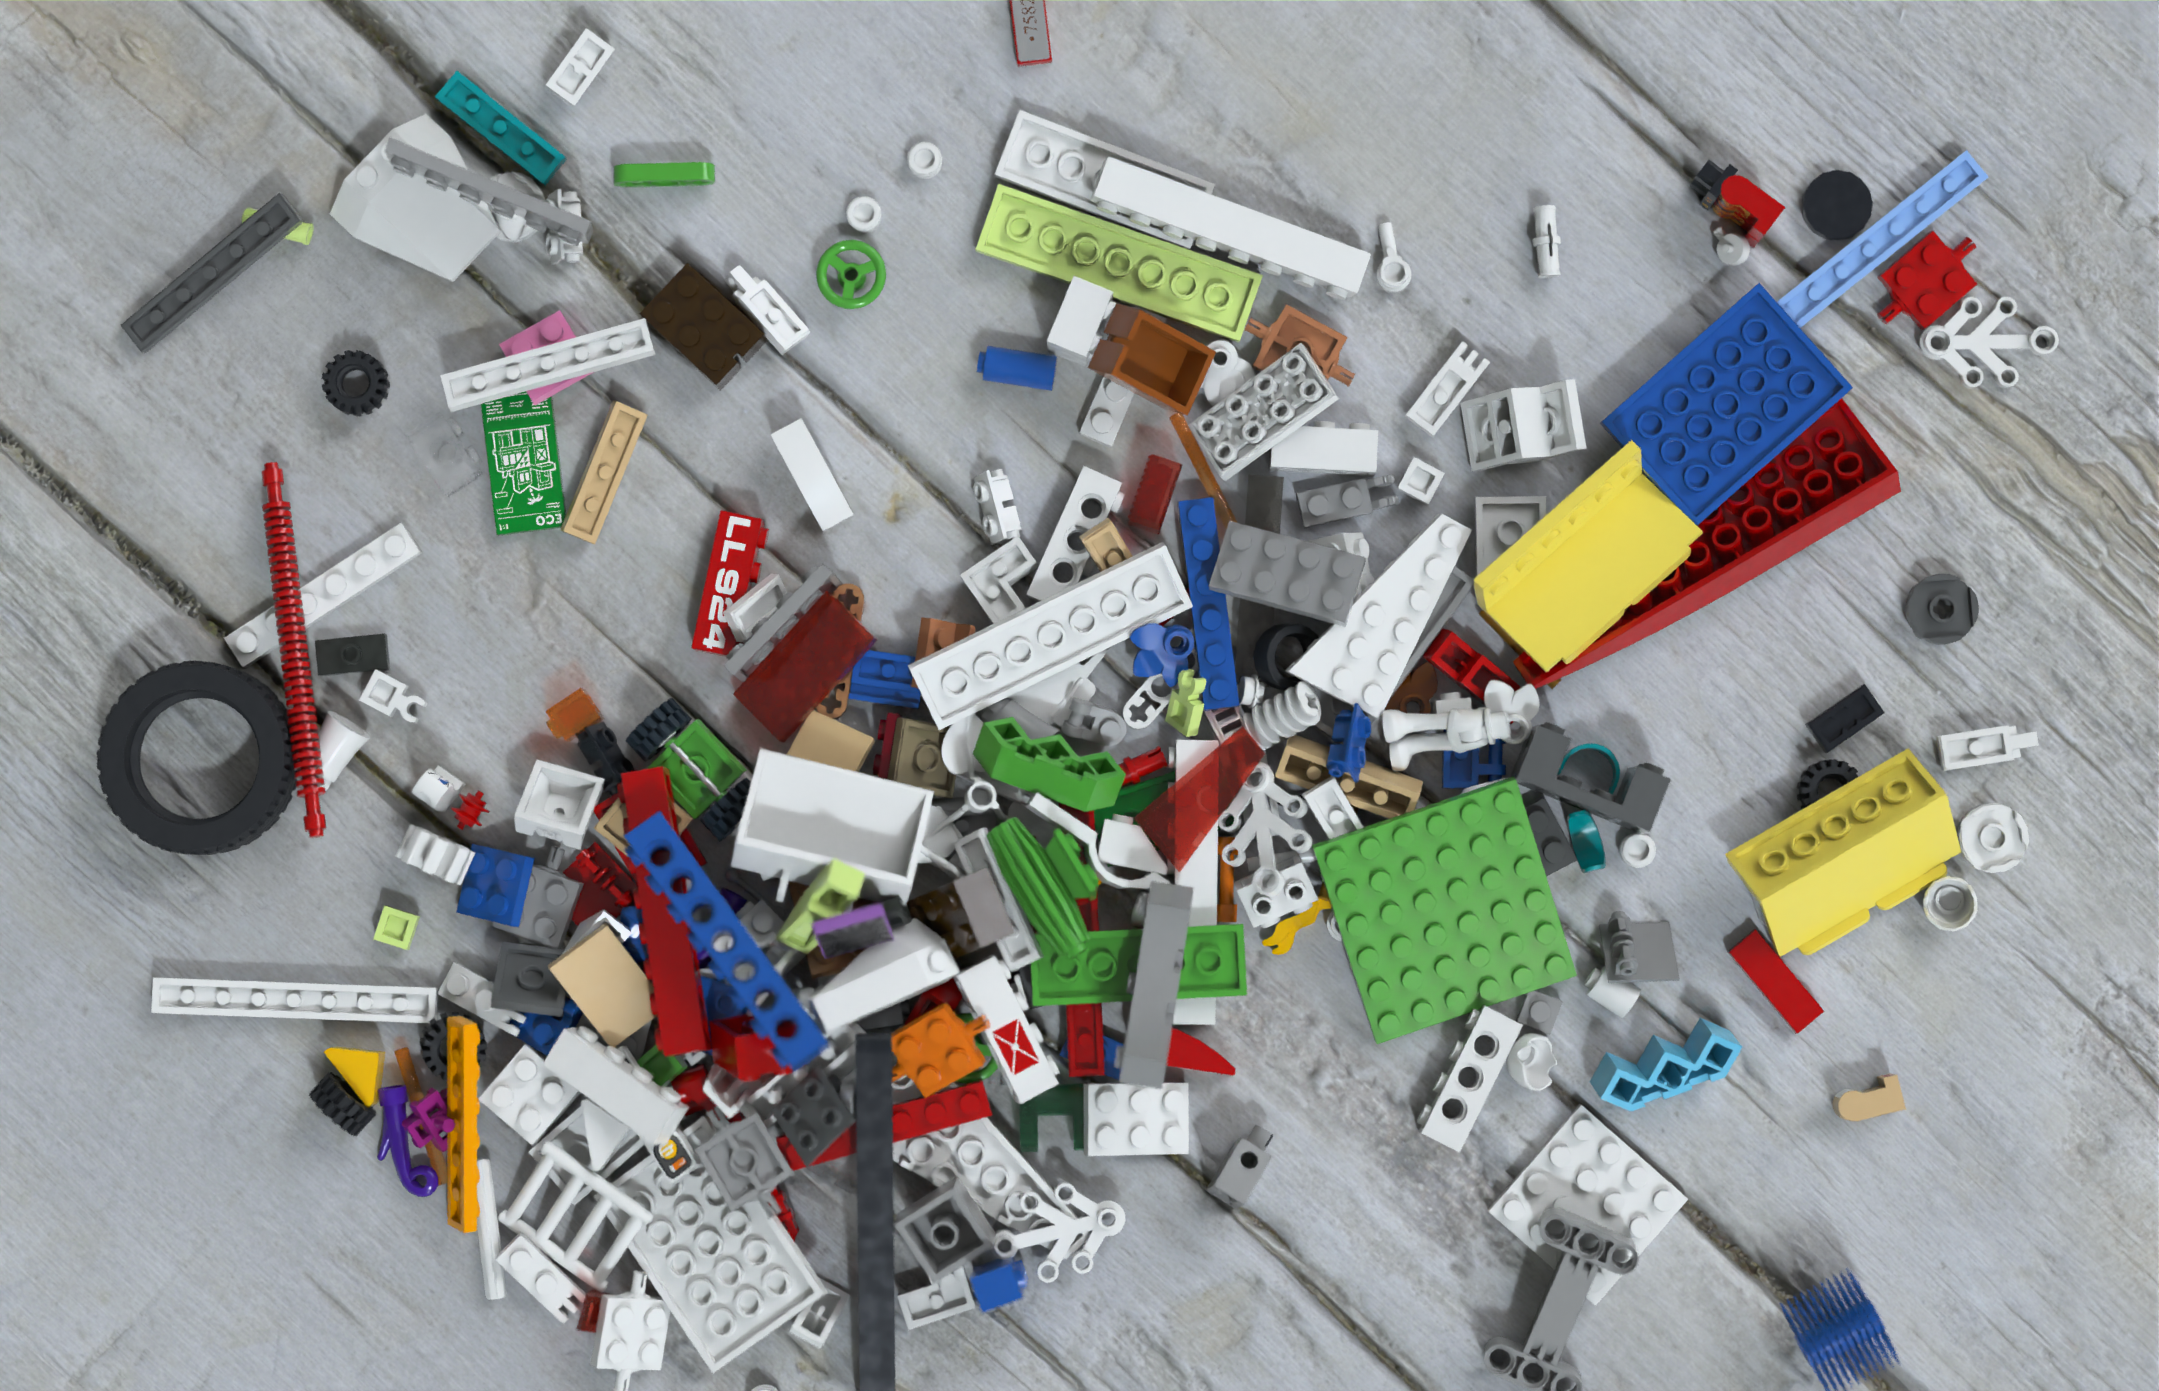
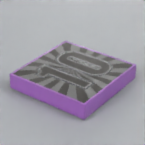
M880 903L812 923L814 935L825 959L894 940L885 910Z

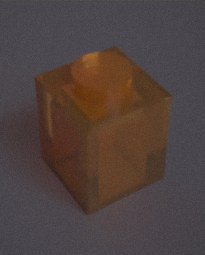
M579 688L546 710L550 717L546 724L557 739L563 737L568 742L577 738V735L585 731L586 727L595 725L605 719L587 691L583 688Z

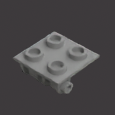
M1615 911L1612 913L1608 924H1599L1608 983L1679 981V972L1669 922L1630 923V918L1625 915V912Z

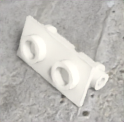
M557 189L549 194L548 199L545 200L548 204L581 217V200L577 198V192H563V197H561V189ZM549 229L550 234L546 236L545 247L547 254L551 255V265L560 262L564 257H566V263H579L580 256L583 255L582 242L580 241L578 246L569 244L558 238L560 234Z
M999 469L991 472L987 470L974 477V496L977 502L981 504L984 516L982 520L983 530L990 538L991 545H995L1004 539L1012 540L1017 536L1020 537L1019 530L1022 528L1016 506L1003 508L1002 502L1013 499L1008 475H1004L1003 470Z

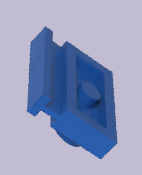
M856 648L849 699L919 709L921 692L918 688L911 687L913 676L908 665L915 662V657Z

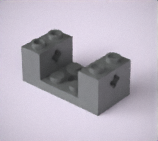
M1548 722L1532 727L1531 734L1524 741L1510 776L1516 779L1517 784L1580 810L1588 811L1590 814L1637 833L1651 831L1671 781L1670 778L1663 776L1664 769L1644 762V764L1627 768L1616 796L1597 788L1588 792L1581 789L1582 782L1574 778L1562 775V777L1558 776L1556 779L1571 738L1563 735L1565 729Z

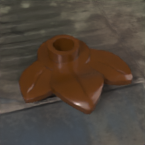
M1426 662L1413 673L1410 672L1389 700L1384 710L1393 709L1408 713L1406 710L1407 704L1409 702H1416L1420 707L1419 714H1430L1431 705L1429 700L1438 688L1437 676L1432 665Z

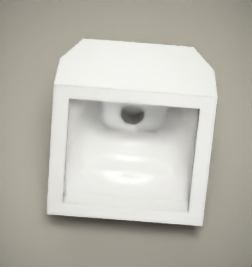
M536 760L514 815L516 832L532 836L534 831H536L539 836H545L559 842L563 841L565 846L581 850L586 830L594 808L601 796L605 779Z

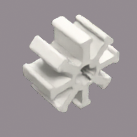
M410 824L395 857L400 858L407 864L421 868L426 873L435 874L448 882L461 885L475 852L463 845L450 841L446 837L436 835L425 828Z

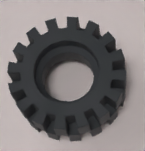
M351 350L344 351L345 354L342 356L337 354L333 357L335 361L332 364L328 362L325 366L328 368L327 373L322 374V379L324 380L322 389L327 395L325 396L335 408L348 415L362 416L361 414L364 413L369 415L373 413L372 410L374 408L379 409L382 406L380 403L382 399H387L388 397L387 388H390V382L387 380L388 373L382 367L383 365L370 354L356 350V352ZM354 370L365 372L369 380L367 390L360 396H349L343 388L345 376Z
M1836 759L1819 761L1809 766V769L1800 776L1802 777L1801 782L1797 783L1799 794L1796 795L1797 800H1800L1802 803L1801 809L1820 799L1818 787L1824 779L1834 778L1844 786L1858 777L1856 768L1848 766L1849 763L1845 761H1837Z
M452 1012V1016H447L446 1013L440 1014L441 1019L436 1021L433 1018L430 1020L431 1026L429 1028L424 1027L422 1031L424 1036L420 1038V1052L426 1066L430 1068L435 1076L441 1075L443 1080H447V1058L440 1053V1044L447 1037V1017L460 1016L458 1012ZM463 1015L464 1018L471 1020L470 1016ZM477 1024L480 1034V1042L477 1046V1063L479 1068H481L480 1061H485L486 1059L485 1049H487V1043L482 1030Z
M328 1072L309 1093L310 1099L323 1111L322 1113L329 1116L333 1123L338 1124L341 1129L351 1135L357 1136L376 1116V1111L373 1107L367 1108L351 1086L332 1072Z

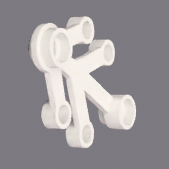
M1968 297L1959 304L1958 312L1944 326L1934 325L1928 327L1923 331L1919 339V347L1922 354L1931 360H1945L1960 375L1961 384L1968 389L1978 387L1984 380V374L1980 368L1971 367L1956 350H1969L1995 375L1996 384L2006 389L2018 382L2019 374L2014 367L2007 366L1991 350L2030 349L2035 355L2045 356L2053 352L2059 343L2056 331L2048 326L2038 327L2030 335H1990L2004 319H2008L2016 313L2017 304L2011 297H2002L1997 300L1993 306V311L1970 335H1955L1967 320L1974 319L1982 311L1981 302L1975 297ZM2001 302H2006L2010 305L2009 314L2001 312ZM1966 303L1974 304L1976 308L1974 314L1966 312ZM2037 336H2041L2046 340L2045 348H2039L2036 345L2035 340ZM1933 337L1941 340L1942 346L1940 349H1934L1931 346V339ZM2003 371H2007L2012 375L2011 383H2005L2002 380L2001 375ZM1968 372H1974L1977 375V382L1975 384L1968 382L1966 377Z
M1252 762L1246 765L1240 773L1239 781L1242 789L1228 809L1221 812L1218 817L1219 827L1228 833H1234L1242 825L1241 813L1252 800L1253 813L1233 842L1223 849L1222 859L1230 866H1241L1246 859L1245 849L1256 835L1260 868L1253 875V886L1259 893L1265 896H1275L1283 889L1284 877L1276 869L1271 830L1287 840L1290 848L1299 853L1307 852L1311 848L1312 838L1305 831L1294 829L1269 811L1267 796L1283 805L1285 813L1295 819L1302 818L1307 813L1308 805L1301 797L1290 795L1274 783V773L1268 765L1263 762ZM1258 775H1262L1263 779L1258 786H1255V777ZM1299 801V810L1292 813V804ZM1229 816H1233V824L1226 827V819ZM1303 835L1305 838L1302 846L1297 847L1296 839ZM1238 850V857L1231 861V852ZM1275 877V885L1272 888H1268V879Z
M1060 1182L1054 1189L1056 1200L1064 1205L1071 1203L1088 1215L1073 1219L1041 1200L1036 1192L1026 1191L1019 1200L1023 1211L1030 1214L1036 1213L1054 1225L1015 1235L1006 1229L998 1230L995 1232L994 1246L990 1249L995 1257L1004 1260L1015 1256L1018 1249L1057 1239L1047 1258L1038 1264L1036 1270L1041 1281L1050 1283L1057 1279L1059 1274L1058 1266L1077 1234L1092 1230L1082 1250L1074 1253L1071 1258L1073 1269L1080 1274H1085L1092 1269V1258L1105 1236H1113L1124 1227L1125 1212L1118 1203L1111 1200L1095 1203L1077 1192L1069 1182ZM1062 1187H1069L1072 1193L1068 1199H1061L1058 1193ZM1028 1196L1036 1197V1206L1033 1208L1025 1207V1198ZM1107 1212L1114 1214V1221L1110 1225H1105L1101 1221L1103 1214ZM1003 1239L1011 1242V1248L1006 1252L998 1249V1244ZM1086 1256L1088 1258V1265L1085 1268H1078L1076 1266V1259L1078 1257ZM1045 1265H1051L1054 1267V1273L1050 1277H1044L1041 1275V1269Z

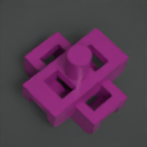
M431 1087L426 1091L427 1095L419 1102L413 1101L409 1105L413 1113L403 1120L402 1126L408 1131L416 1147L421 1149L431 1141L438 1150L444 1153L447 1150V1134L442 1138L439 1134L443 1131L451 1132L455 1127V1122L447 1117V1088L438 1092ZM438 1108V1111L436 1113H434L431 1117H428V1115L432 1111Z

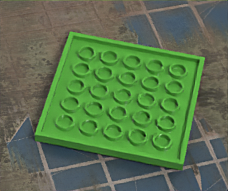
M1514 777L1312 845L1376 1044L1472 1012L1473 1008L1479 1010L1483 1005L1488 1007L1577 976L1520 790Z

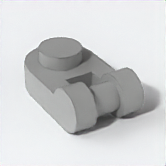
M1079 698L1072 699L1069 707L1072 711L1069 719L1064 720L1061 728L1062 733L1103 746L1117 745L1124 739L1127 726L1119 712ZM1085 715L1092 716L1089 727L1081 725Z

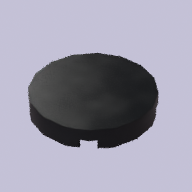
M1833 170L1822 173L1810 182L1803 193V219L1810 230L1823 239L1844 240L1851 238L1865 227L1871 217L1873 202L1870 190L1861 178L1851 172Z

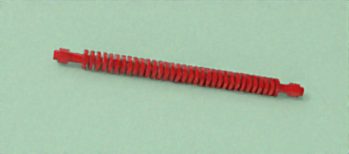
M270 462L264 464L265 470L261 471L263 486L267 487L269 502L262 505V511L264 512L263 520L266 521L264 528L268 530L265 532L266 539H269L266 541V544L269 548L267 553L270 556L268 559L269 565H271L269 568L270 574H273L271 576V583H275L272 585V591L276 592L273 594V600L277 601L274 603V609L277 610L275 617L278 619L276 620V626L279 627L277 629V635L280 636L278 643L282 645L279 647L280 654H285L280 656L281 663H285L281 665L282 672H286L282 676L283 680L287 681L283 684L284 689L288 690L285 692V698L289 699L286 701V707L290 708L287 710V716L291 717L288 719V724L292 726L289 728V733L293 735L290 737V742L295 744L291 746L292 752L296 753L292 755L293 761L297 762L293 764L294 770L298 771L294 773L295 779L299 780L295 783L296 788L300 789L297 791V797L305 798L307 816L303 817L305 831L309 832V838H319L324 836L323 830L327 829L325 814H321L319 796L326 794L325 787H319L325 785L324 778H318L324 774L323 769H317L322 767V760H316L321 758V752L315 751L320 749V743L314 742L319 740V734L314 733L318 731V725L313 724L317 722V717L312 715L316 713V709L314 706H311L315 704L313 697H310L314 693L313 689L309 688L313 684L312 680L308 679L312 676L311 671L308 670L310 669V662L307 661L309 660V653H306L308 651V645L305 644L307 636L303 635L306 633V627L301 626L305 624V619L300 617L304 615L303 608H300L303 606V603L299 599L302 595L301 591L298 590L301 587L300 582H298L299 573H296L298 571V565L295 564L297 556L293 555L296 553V547L293 546L295 539L292 537L294 536L293 522L290 520L292 514L291 511H288L291 509L290 502L283 501L282 499L283 470L279 468L277 462Z

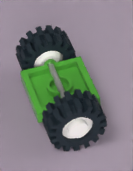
M670 698L663 702L659 708L657 707L642 723H639L635 727L636 729L626 738V742L645 762L654 755H657L661 749L666 748L647 769L661 766L669 769L673 797L694 819L699 818L715 801L717 802L705 813L700 821L720 842L734 832L741 824L751 782L748 778H745L728 792L726 790L747 770L700 719L695 720L677 738V735L685 729L684 727L690 723L692 718L673 698Z

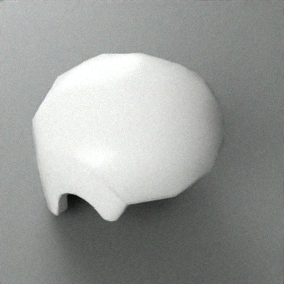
M1946 876L1933 881L1924 893L1923 909L1925 916L1940 930L1954 932L1967 927L1978 911L1977 897L1973 887L1967 881L1958 877Z
M1529 1033L1519 1037L1507 1057L1506 1067L1512 1079L1522 1087L1534 1091H1542L1550 1086L1552 1079L1549 1077V1071L1553 1066L1557 1065V1061L1552 1053V1044L1547 1037L1540 1034Z

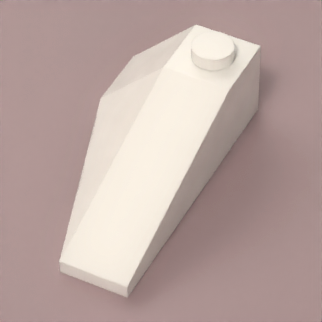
M914 918L910 923L892 929L894 940L867 947L809 1001L824 1034L940 986L959 974L960 971L945 940Z

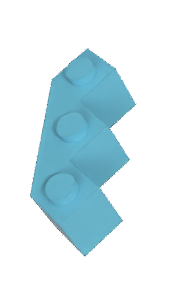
M1699 1018L1684 1047L1653 1035L1637 1064L1606 1052L1590 1083L1600 1099L1632 1112L1645 1107L1644 1103L1663 1097L1665 1100L1692 1090V1086L1707 1080L1714 1082L1725 1078L1741 1051L1742 1045L1730 1030Z

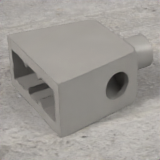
M1255 1125L1247 1140L1240 1138L1235 1141L1205 1191L1234 1209L1243 1206L1272 1157L1265 1150L1272 1140L1273 1134ZM1242 1156H1246L1251 1162L1248 1169L1241 1164Z

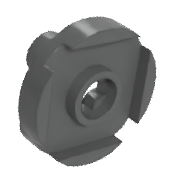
M1935 574L1924 578L1911 588L1906 601L1905 613L1907 622L1916 637L1932 644L1944 645L1959 641L1966 636L1977 621L1979 605L1975 592L1971 587L1962 582L1960 578L1951 574ZM1939 599L1943 600L1944 605L1951 608V612L1945 614V619H1940L1939 615L1933 611V607L1938 604Z

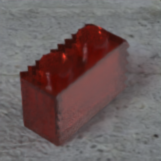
M1154 454L1148 456L1145 469H1143V476H1141V482L1136 490V496H1134L1132 509H1130L1129 516L1127 517L1129 525L1159 535L1182 464Z

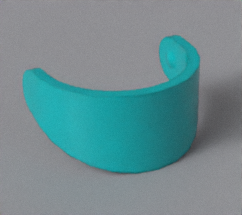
M1587 743L1576 746L1565 754L1557 775L1561 774L1568 758L1579 750L1592 749L1603 754L1611 764L1613 779L1608 793H1614L1620 779V767L1615 755L1609 749L1599 744Z
M1585 810L1569 814L1567 817L1569 834L1582 873L1605 868L1604 846L1591 814Z

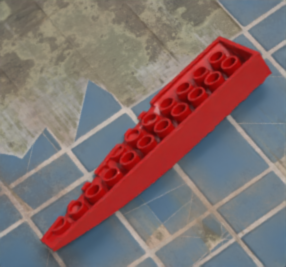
M1841 398L1697 525L1703 531V534L1689 545L1691 548L1689 557L1637 604H1631L1627 607L1623 616L1572 662L1566 664L1561 659L1546 673L1524 651L1513 661L1515 667L1525 682L1532 684L1537 689L1662 630L1749 582L1901 492L1898 470Z

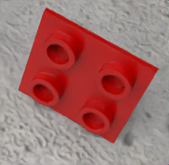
M596 841L588 849L581 851L576 856V860L563 871L568 878L584 883L572 916V920L577 926L603 909L617 918L621 915L623 907H629L634 902L633 890L638 888V886Z

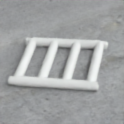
M546 1141L541 1150L544 1153L509 1210L505 1209L498 1215L497 1219L517 1235L522 1232L544 1254L592 1288L603 1293L609 1283L606 1279L642 1224L646 1225L650 1222L653 1214L564 1150L555 1146L550 1141ZM557 1163L570 1172L572 1177L538 1230H535L522 1221L520 1217L553 1165ZM585 1183L602 1196L565 1251L549 1240V1237ZM614 1203L631 1216L597 1269L593 1271L580 1262L578 1257Z

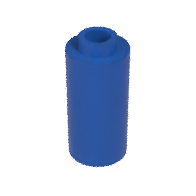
M988 346L986 352L980 351L977 372L983 373L984 381L1052 391L1057 356Z

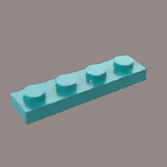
M457 70L435 96L441 104L544 186L547 185L567 160L562 153Z

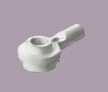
M1382 223L1378 225L1384 259L1377 270V281L1384 290L1399 292L1409 285L1411 269L1402 260V257L1397 255L1392 223Z

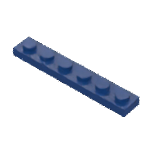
M1210 497L1178 501L1189 598L1193 605L1191 614L1199 678L1204 677L1206 679V687L1202 693L1204 711L1239 707L1226 594L1209 589V583L1220 552L1214 499Z

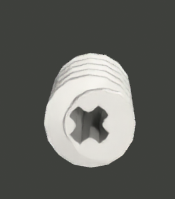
M1300 681L1296 684L1295 688L1289 687L1284 693L1276 694L1274 699H1266L1263 705H1255L1252 708V713H1244V728L1248 737L1256 746L1269 749L1276 743H1281L1286 738L1293 737L1297 732L1306 730L1308 726L1316 725L1320 721L1321 705L1314 689L1305 681Z

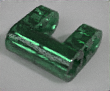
M1090 1083L1058 1084L1021 1104L1019 1103L1021 1153L1038 1152L1039 1116H1073L1074 1151H1084V1084Z

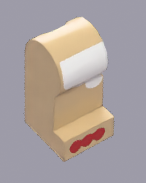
M1889 1073L1877 1076L1879 1084L1877 1087L1861 1091L1851 1089L1839 1091L1834 1096L1832 1102L1835 1114L1845 1120L1860 1121L1905 1110L1906 1107L1897 1074Z

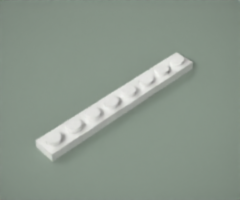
M154 977L151 1013L430 1023L429 1021L433 1018L437 1021L438 988Z

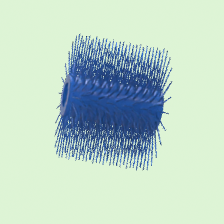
M1851 1271L1848 1272L1851 1281L1848 1282L1845 1275L1841 1276L1844 1279L1842 1282L1845 1283L1844 1285L1847 1289L1844 1290L1841 1282L1837 1281L1838 1279L1834 1280L1839 1288L1838 1291L1843 1297L1842 1300L1832 1282L1829 1283L1828 1278H1826L1834 1297L1830 1296L1829 1292H1827L1828 1290H1826L1827 1288H1825L1821 1281L1820 1285L1830 1305L1827 1306L1823 1295L1821 1296L1819 1290H1817L1818 1288L1814 1289L1822 1304L1821 1307L1814 1295L1812 1296L1810 1290L1807 1291L1816 1311H1813L1806 1297L1800 1292L1803 1303L1808 1310L1807 1312L1812 1318L1811 1321L1798 1299L1795 1300V1303L1803 1317L1801 1319L1790 1301L1787 1302L1789 1303V1309L1792 1310L1793 1318L1800 1327L1799 1329H1797L1798 1327H1796L1793 1319H1791L1792 1316L1790 1317L1784 1305L1780 1304L1785 1314L1784 1316L1795 1334V1340L1810 1367L1813 1368L1814 1373L1816 1372L1819 1380H1821L1820 1383L1823 1384L1827 1391L1830 1389L1823 1377L1824 1375H1826L1830 1385L1835 1388L1834 1390L1839 1391L1827 1367H1830L1839 1385L1844 1388L1843 1390L1847 1391L1846 1386L1843 1385L1842 1377L1837 1371L1838 1369H1840L1842 1375H1844L1843 1377H1845L1848 1385L1852 1384L1850 1383L1851 1379L1846 1372L1848 1369L1856 1383L1859 1382L1857 1381L1859 1378L1850 1362H1853L1856 1370L1865 1381L1866 1377H1864V1371L1859 1363L1862 1362L1865 1370L1872 1377V1371L1868 1366L1869 1363L1872 1364L1875 1371L1879 1370L1877 1363L1874 1362L1873 1355H1875L1878 1363L1881 1364L1885 1371L1887 1369L1882 1360L1883 1357L1888 1360L1887 1362H1889L1890 1366L1893 1364L1887 1350L1889 1349L1892 1357H1898L1895 1352L1896 1349L1885 1332L1886 1329L1880 1316L1867 1298L1866 1293L1864 1294L1860 1283L1857 1282ZM1878 1347H1879V1349H1880L1882 1355H1884L1883 1357L1881 1356L1880 1352L1878 1351V1349H1877ZM1865 1354H1866L1867 1358H1869V1359H1868L1869 1363L1867 1362V1360H1866L1865 1357H1864ZM1819 1364H1820V1366H1821V1368H1822L1823 1373L1821 1372V1370H1820L1819 1367H1818Z

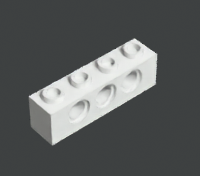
M1083 466L1026 594L1028 598L1040 602L1079 583L1082 575L1090 576L1095 563L1086 548L1080 551L1071 549L1068 546L1067 540L1073 533L1084 534L1107 519L1111 511L1118 513L1125 497V493L1120 492L1122 482ZM1096 501L1101 505L1102 512L1097 518L1090 519L1083 515L1081 509L1086 502ZM1062 564L1070 566L1074 572L1073 578L1066 583L1058 582L1053 576L1054 569Z
M1484 1005L1479 1010L1473 1008L1464 1025L1468 1032L1463 1042L1457 1040L1449 1054L1448 1059L1453 1062L1447 1074L1441 1072L1434 1084L1432 1091L1437 1094L1431 1106L1425 1104L1418 1116L1417 1123L1421 1125L1418 1130L1420 1133L1460 1153L1519 1035L1522 1024ZM1481 1035L1489 1036L1492 1041V1048L1485 1055H1479L1474 1049V1042ZM1472 1067L1476 1072V1080L1471 1086L1464 1087L1459 1083L1458 1074L1461 1069ZM1448 1099H1457L1461 1107L1459 1114L1454 1118H1446L1442 1112L1443 1104Z

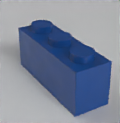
M1014 1256L1004 1260L996 1259L974 1267L970 1276V1281L982 1313L1023 1299L1024 1289L1028 1287L1029 1280L1022 1259L1015 1261Z

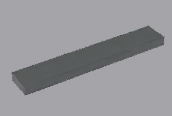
M278 193L123 322L121 327L142 353H147L301 225L304 220L284 194Z

